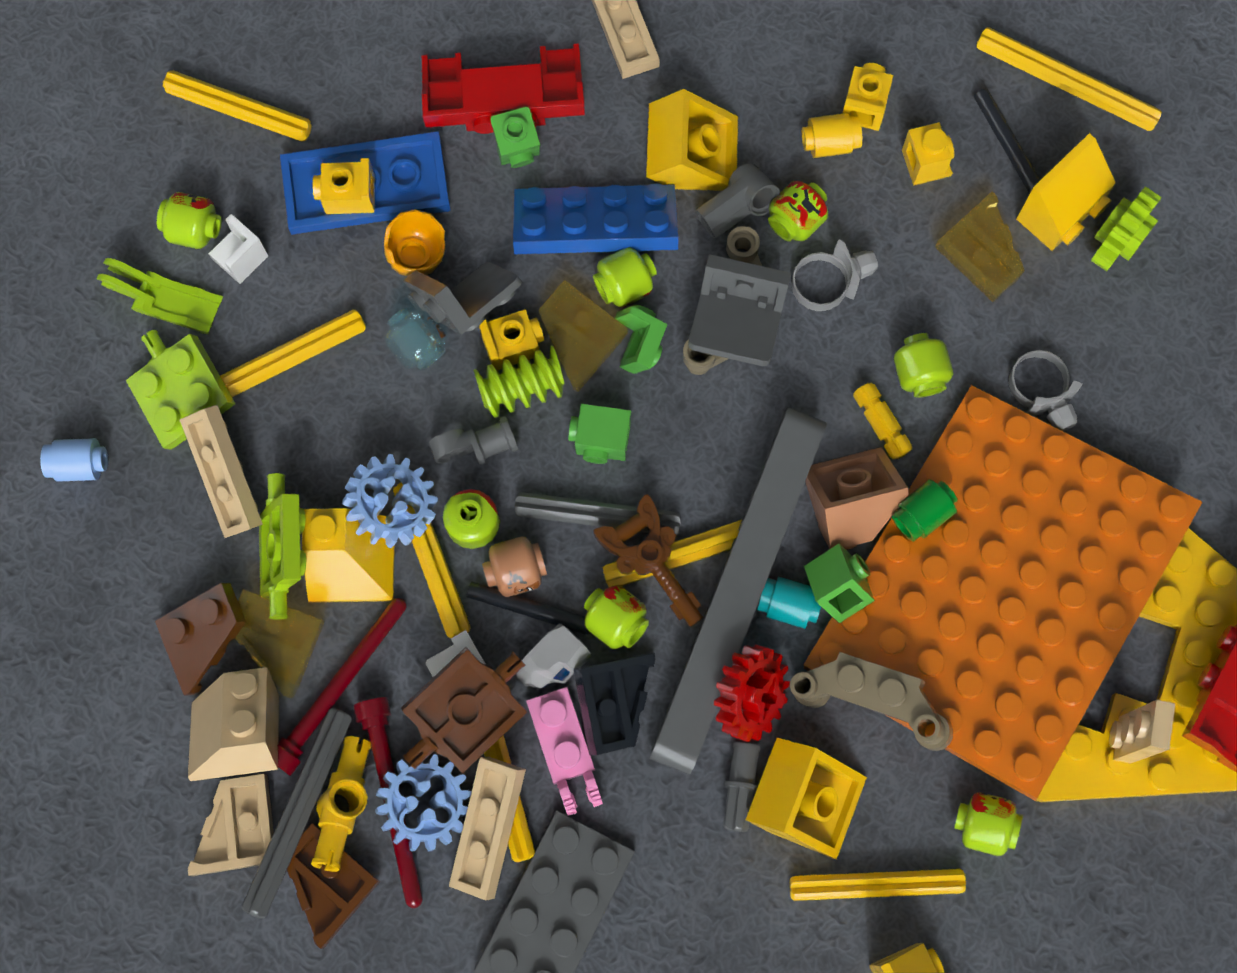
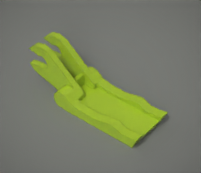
M105 258L103 264L109 266L108 270L141 283L140 289H137L110 275L98 274L97 280L102 281V286L135 299L131 307L134 311L208 334L223 296L172 281L151 271H147L144 274L121 261Z

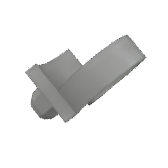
M839 239L833 255L823 252L812 253L800 260L795 267L791 282L793 294L798 302L807 309L815 311L830 310L838 306L845 296L854 300L860 279L872 275L878 268V261L874 252L867 250L853 253L851 258L845 242ZM818 260L832 263L840 268L845 277V291L838 299L831 303L819 304L810 302L800 294L796 287L795 274L801 266L810 261Z
M1035 350L1021 356L1009 374L1008 383L1011 394L1020 404L1028 408L1027 413L1033 417L1048 411L1047 419L1053 427L1061 431L1076 425L1077 415L1072 404H1067V402L1074 397L1083 383L1073 381L1069 386L1070 376L1067 366L1060 357L1049 351ZM1033 357L1044 358L1054 363L1063 377L1062 394L1053 398L1036 397L1034 401L1027 399L1020 393L1015 384L1014 373L1017 364Z

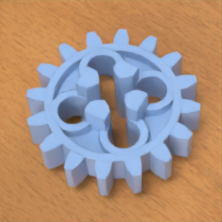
M388 454L383 464L380 463L376 456L371 457L367 468L360 464L353 473L355 478L350 477L345 485V489L350 493L346 494L342 500V505L353 507L346 516V520H358L360 525L356 530V534L359 536L366 531L370 532V543L373 545L376 544L380 537L385 538L388 548H392L398 538L405 546L409 545L414 535L418 537L423 535L427 530L425 524H430L436 515L430 509L438 502V498L427 494L434 483L433 481L422 482L420 479L424 472L422 467L415 471L408 469L410 465V459L405 458L398 465L395 464L393 454ZM395 479H398L402 482L403 486L392 501L393 508L385 519L386 524H383L377 517L388 502L387 494L395 484ZM370 488L374 490V497L368 496L364 489ZM407 505L412 506L416 514L408 513L406 511L408 509Z
M433 754L427 764L422 762L417 769H414L412 766L409 767L403 760H400L396 764L398 776L390 772L384 775L383 779L389 785V789L379 788L377 790L376 796L384 799L385 804L377 807L375 812L378 815H387L388 820L381 829L387 831L394 828L397 831L393 840L396 845L404 838L410 839V851H415L420 842H424L429 852L435 850L437 838L444 845L452 842L450 829L457 833L462 832L463 824L458 819L459 817H466L468 807L462 804L463 801L470 798L472 791H461L459 785L463 783L466 776L462 774L454 778L450 774L454 767L451 761L443 768L439 767L438 755ZM433 777L440 778L443 781L444 788L430 799L429 805L433 809H445L449 814L448 821L446 823L438 822L435 819V811L427 808L418 816V826L414 829L408 828L404 824V816L411 813L417 807L419 801L414 796H402L398 790L399 784L403 782L409 783L412 786L413 794L421 797L431 787L430 779Z

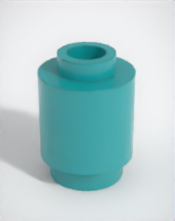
M778 576L777 580L767 579L757 610L767 613V618L805 629L808 621L817 622L821 606L816 602L811 586Z

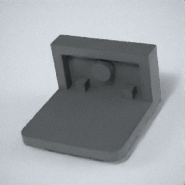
M709 254L701 294L689 336V348L694 351L754 365H769L791 273Z
M491 262L482 264L451 291L446 285L417 270L403 280L411 290L408 299L423 315L427 313L437 323H441L461 335L464 332L477 328L483 322L484 316L494 307L503 305L512 299L515 295V290L522 284L517 274Z

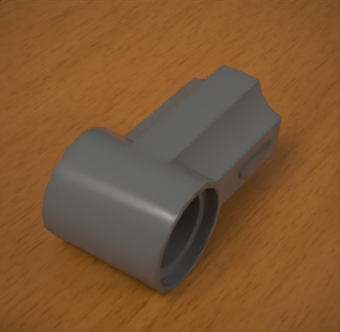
M748 163L738 167L731 175L728 183L729 186L694 210L698 220L713 239L723 234L751 213L756 216L769 213V204L777 195H780L779 188L755 164Z

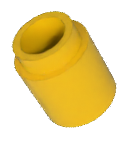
M848 113L809 118L808 126L802 127L801 130L804 151H811L813 158L852 153L853 149L862 147L860 119L858 116L849 117Z

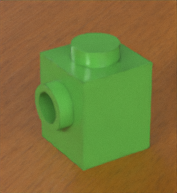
M581 404L579 417H571L568 437L569 441L575 442L576 454L583 455V460L595 464H605L608 459L625 461L631 426V410Z
M840 544L832 547L804 566L816 602L839 623L875 601L867 581V577L871 574L865 561L857 553L852 556Z

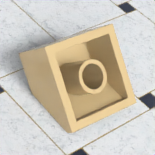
M267 667L223 673L192 702L188 778L190 781L278 770L279 694Z

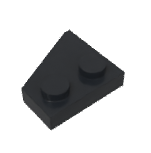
M655 653L573 669L589 755H600L636 746L640 729L639 716L644 710L648 692L644 691L649 667H654Z

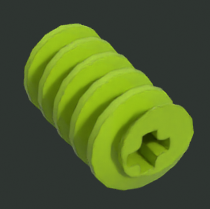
M553 345L550 346L549 359L545 357L541 350H536L534 352L533 364L530 363L525 355H519L517 369L514 368L508 359L503 360L502 373L500 374L492 364L487 365L486 378L484 379L477 369H473L484 407L489 410L494 418L499 417L501 403L505 405L510 413L515 412V401L518 398L526 408L531 407V394L534 393L542 403H545L547 401V389H551L557 398H562L563 385L565 383Z

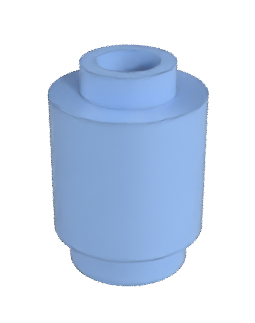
M96 438L54 440L52 444H45L42 447L40 457L42 473L45 478H54L56 482L98 480L101 472L106 471L108 467L107 450L104 446H100Z

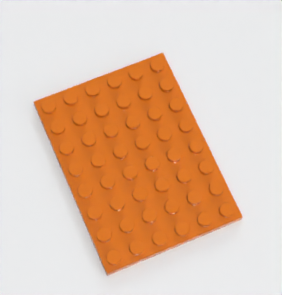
M971 385L908 490L910 495L929 479L937 484L943 481L953 490L958 499L954 503L957 513L926 538L919 537L914 542L909 540L899 530L891 518L865 561L871 574L867 577V581L875 601L840 623L832 617L803 666L807 671L813 670L837 660L839 652L924 680L923 692L936 713L946 718L953 728V739L945 750L1036 801L1199 510L1202 501ZM887 716L913 731L907 722ZM932 723L926 727V737L933 735L935 724Z

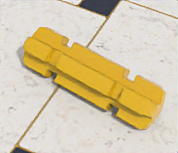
M866 383L853 393V397L860 408L864 406L866 409L864 415L879 440L886 442L884 448L890 458L899 459L912 450V444L905 434H900L902 428L886 402L880 401L879 398L882 395L875 384Z

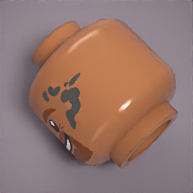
M518 537L492 545L488 552L490 561L482 563L488 587L497 585L499 592L505 597L537 589L541 585V576L547 575L539 544H531V541L526 537Z

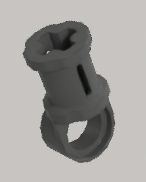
M506 416L500 417L499 423L476 432L473 429L467 431L454 429L437 435L429 441L430 449L438 464L449 462L450 457L456 454L458 457H462L475 452L479 465L486 463V458L507 450L512 452L519 450Z

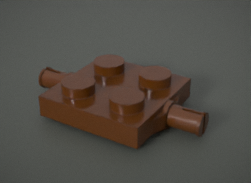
M465 647L401 707L405 715L418 727L422 737L415 746L403 755L404 759L414 769H417L435 751L437 754L447 757L464 773L527 713L526 709L511 694L507 684L522 667L526 666L524 662L512 652L494 670L492 667L481 663Z

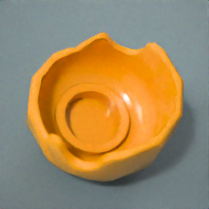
M416 209L399 213L389 223L384 237V253L387 262L391 264L392 269L396 272L409 276L417 270L427 275L432 273L442 262L445 252V230L431 213Z

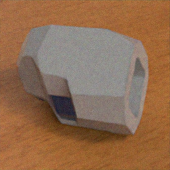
M559 623L524 657L522 661L526 666L516 673L517 679L524 686L545 688L548 684L554 682L565 683L574 674L573 669L580 668L591 657V653L565 626Z

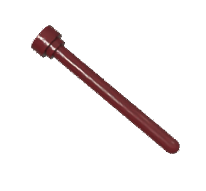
M394 598L287 739L283 737L277 744L278 767L291 776L299 766L301 761L298 759L303 753L300 750L405 612L407 604L404 599Z
M379 697L356 703L353 706L357 722H362L363 730H368L380 788L389 789V785L384 781L383 777L387 772L395 774L385 725L389 724L387 716L391 715L388 697ZM392 828L390 829L405 903L410 908H418L422 904L423 897L413 851L409 849L410 839L404 838L396 845L393 840L397 831Z

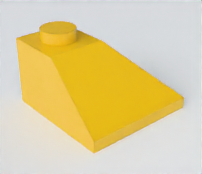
M304 509L306 521L302 533V550L306 553L305 581L308 602L392 601L394 599L395 545L392 548H388L385 538L381 537L375 545L371 544V533L368 531L358 536L356 534V530L360 525L358 520H346V516L352 509ZM378 515V520L386 524L385 519L387 516Z

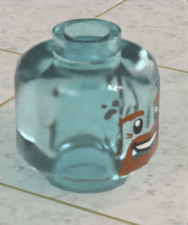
M404 308L387 322L390 330L385 336L386 346L403 367L407 369L417 367L422 371L435 363L446 352L443 347L446 342V334L428 312L421 309L409 312L407 308Z

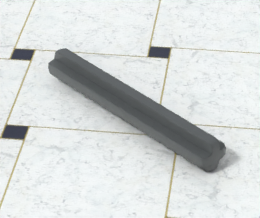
M525 492L518 493L515 500V513L520 517L616 528L635 515L638 508L635 506ZM657 509L660 528L668 526L678 535L681 521L680 513ZM647 527L640 531L650 533Z

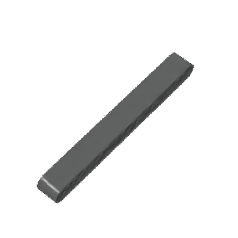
M787 407L739 526L738 536L734 539L663 719L649 759L688 775L691 774L718 707L714 705V700L720 697L721 693L716 688V684L722 681L723 677H726L722 670L723 667H732V654L734 652L739 653L825 432L827 422Z

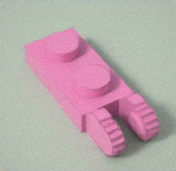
M565 687L527 700L526 702L553 784L558 786L567 815L570 816L577 813V804L566 780L583 775L587 786L585 790L589 802L593 804V807L603 804L592 772L595 771L589 755L568 688Z

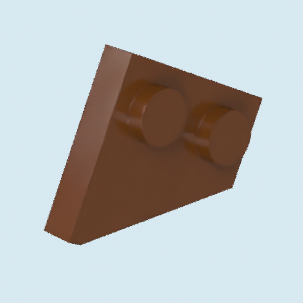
M220 583L155 621L184 696L199 693L203 687L199 682L211 665H218L226 653L228 643L236 638L246 623L231 583Z
M312 823L302 834L287 872L296 887V895L302 911H305L311 926L314 942L320 949H324L380 881L345 850L342 853L340 870L337 872L325 871V865L323 864L320 869L312 866L311 862L314 858L321 829Z

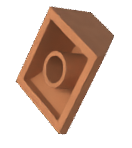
M882 447L811 465L805 481L820 532L829 549L840 544L847 550L859 544L872 541L891 518L892 514L899 508L898 504L909 495L908 487Z

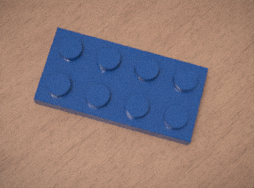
M439 131L280 154L288 229L291 235L393 220L399 213L414 209L431 214L451 211ZM361 158H369L375 175V213L326 214L321 200H315L313 195V176L321 175V163L361 162Z
M675 184L514 189V254L617 252L628 247L634 248L636 251L678 250Z

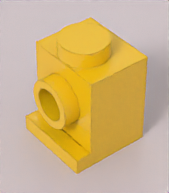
M866 63L863 67L854 66L843 113H848L849 117L858 116L861 127L879 131L893 75L887 74L886 69L876 63Z
M940 122L908 130L902 153L913 186L952 176L950 162L954 158V147L950 136L946 135L942 130Z
M361 158V162L321 163V175L313 176V195L315 200H321L326 214L375 213V175L369 158Z
M526 309L488 322L485 319L479 325L489 360L496 370L502 369L503 360L506 359L512 365L518 364L519 355H525L528 360L533 359L534 352L539 350L538 343L544 341L537 317L529 320ZM516 331L520 332L519 336L515 339L505 337L507 334Z

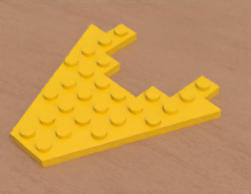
M1187 529L1139 615L1145 619L1177 629L1157 696V700L1175 703L1169 750L1131 764L1113 760L1115 748L1110 747L1109 737L1114 721H1119L1120 716L1147 704L1115 693L1111 697L1102 731L1098 732L1081 725L1077 726L1036 801L1054 802L1237 791V772L1217 762L1218 757L1182 737L1199 703L1196 701L1202 687L1197 685L1199 677L1210 662L1215 664L1222 650L1217 648V643L1225 629L1229 625H1237V568L1191 529Z

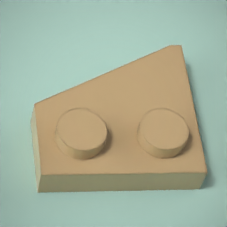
M258 774L220 780L213 799L214 807L204 823L201 832L203 837L194 861H190L188 876L259 866L274 834L268 775Z

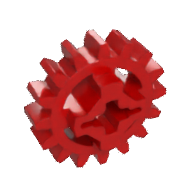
M746 645L743 647L742 654L735 652L732 654V667H723L722 670L726 677H723L722 681L716 684V688L719 689L721 696L714 700V705L721 707L715 719L723 723L721 730L724 733L746 742H750L751 739L759 741L762 737V731L768 733L772 731V719L780 720L781 713L778 709H782L783 704H786L788 700L783 690L790 686V681L783 679V676L788 671V666L781 664L783 658L781 654L775 653L773 649L759 645L754 647Z

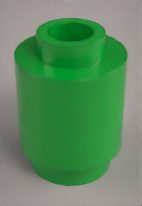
M929 479L898 504L899 508L892 514V519L899 530L909 540L914 542L919 537L926 538L956 514L957 509L954 503L958 499L945 482L940 481L937 484Z

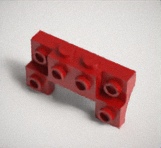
M579 43L573 44L571 49L546 50V46H540L541 63L474 69H463L461 52L455 53L453 58L428 59L427 55H421V95L425 127L465 124L467 131L488 134L493 132L491 125L492 116L522 107L530 109L535 128L546 125L545 118L585 115Z
M1229 625L1217 643V648L1222 651L1215 664L1210 662L1199 677L1197 685L1202 687L1196 699L1199 703L1182 737L1218 757L1217 762L1237 772V625Z

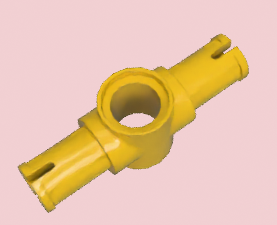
M355 736L344 738V746L337 772L331 774L328 789L320 795L317 801V813L320 818L318 826L322 829L311 865L320 869L323 864L325 865V871L337 872L340 870V861L347 834H352L356 817L364 811L367 805V793L364 788L365 780L362 776L368 752L371 749V742L363 739L361 744H358L359 737ZM335 794L342 795L347 799L349 812H343L336 806L334 801Z

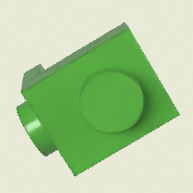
M522 107L491 117V125L496 138L497 153L501 165L510 163L511 168H518L534 162L533 156L540 155V142L530 109Z
M639 305L628 307L618 311L614 318L616 322L633 330L619 366L633 374L651 369L658 362L662 353L660 343L667 324L655 318L656 314L646 307Z

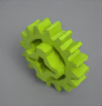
M1146 186L1133 203L1124 197L1094 238L1101 242L1102 245L1091 261L1105 271L1109 270L1119 255L1129 261L1158 222L1150 213L1162 197Z

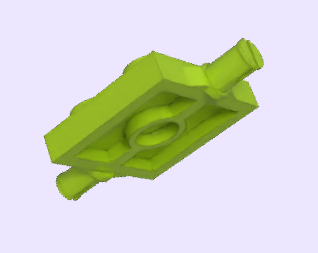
M151 330L146 333L147 335H143L141 340L145 343L152 358L147 365L126 379V382L162 447L171 450L187 439L180 419L218 405L220 413L223 414L236 403L198 336L188 334L172 347L166 348L158 331Z
M273 473L267 476L268 499L266 500L265 509L259 514L263 525L259 526L260 596L269 597V619L280 620L288 618L287 593H289V588L301 580V576L304 575L306 570V553L304 550H300V534L304 531L306 517L304 509L299 508V494H285V475Z

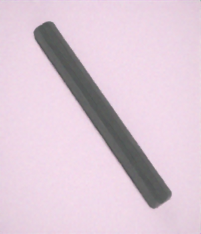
M333 708L328 710L243 901L242 910L253 917L264 919L267 916L350 727L352 717L342 710Z

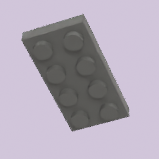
M556 811L474 973H575L635 851Z

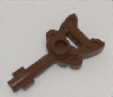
M648 494L644 495L640 500L637 513L616 528L602 526L593 530L597 541L609 552L619 556L617 559V569L621 574L628 575L634 570L638 575L653 574L673 602L670 605V609L679 621L684 618L689 627H692L704 618L698 610L701 604L692 591L688 594L685 592L665 563L670 558L671 548L669 546L675 542L676 534L668 526L660 528V519L656 506ZM645 527L648 528L650 533L640 545L627 547L623 543Z

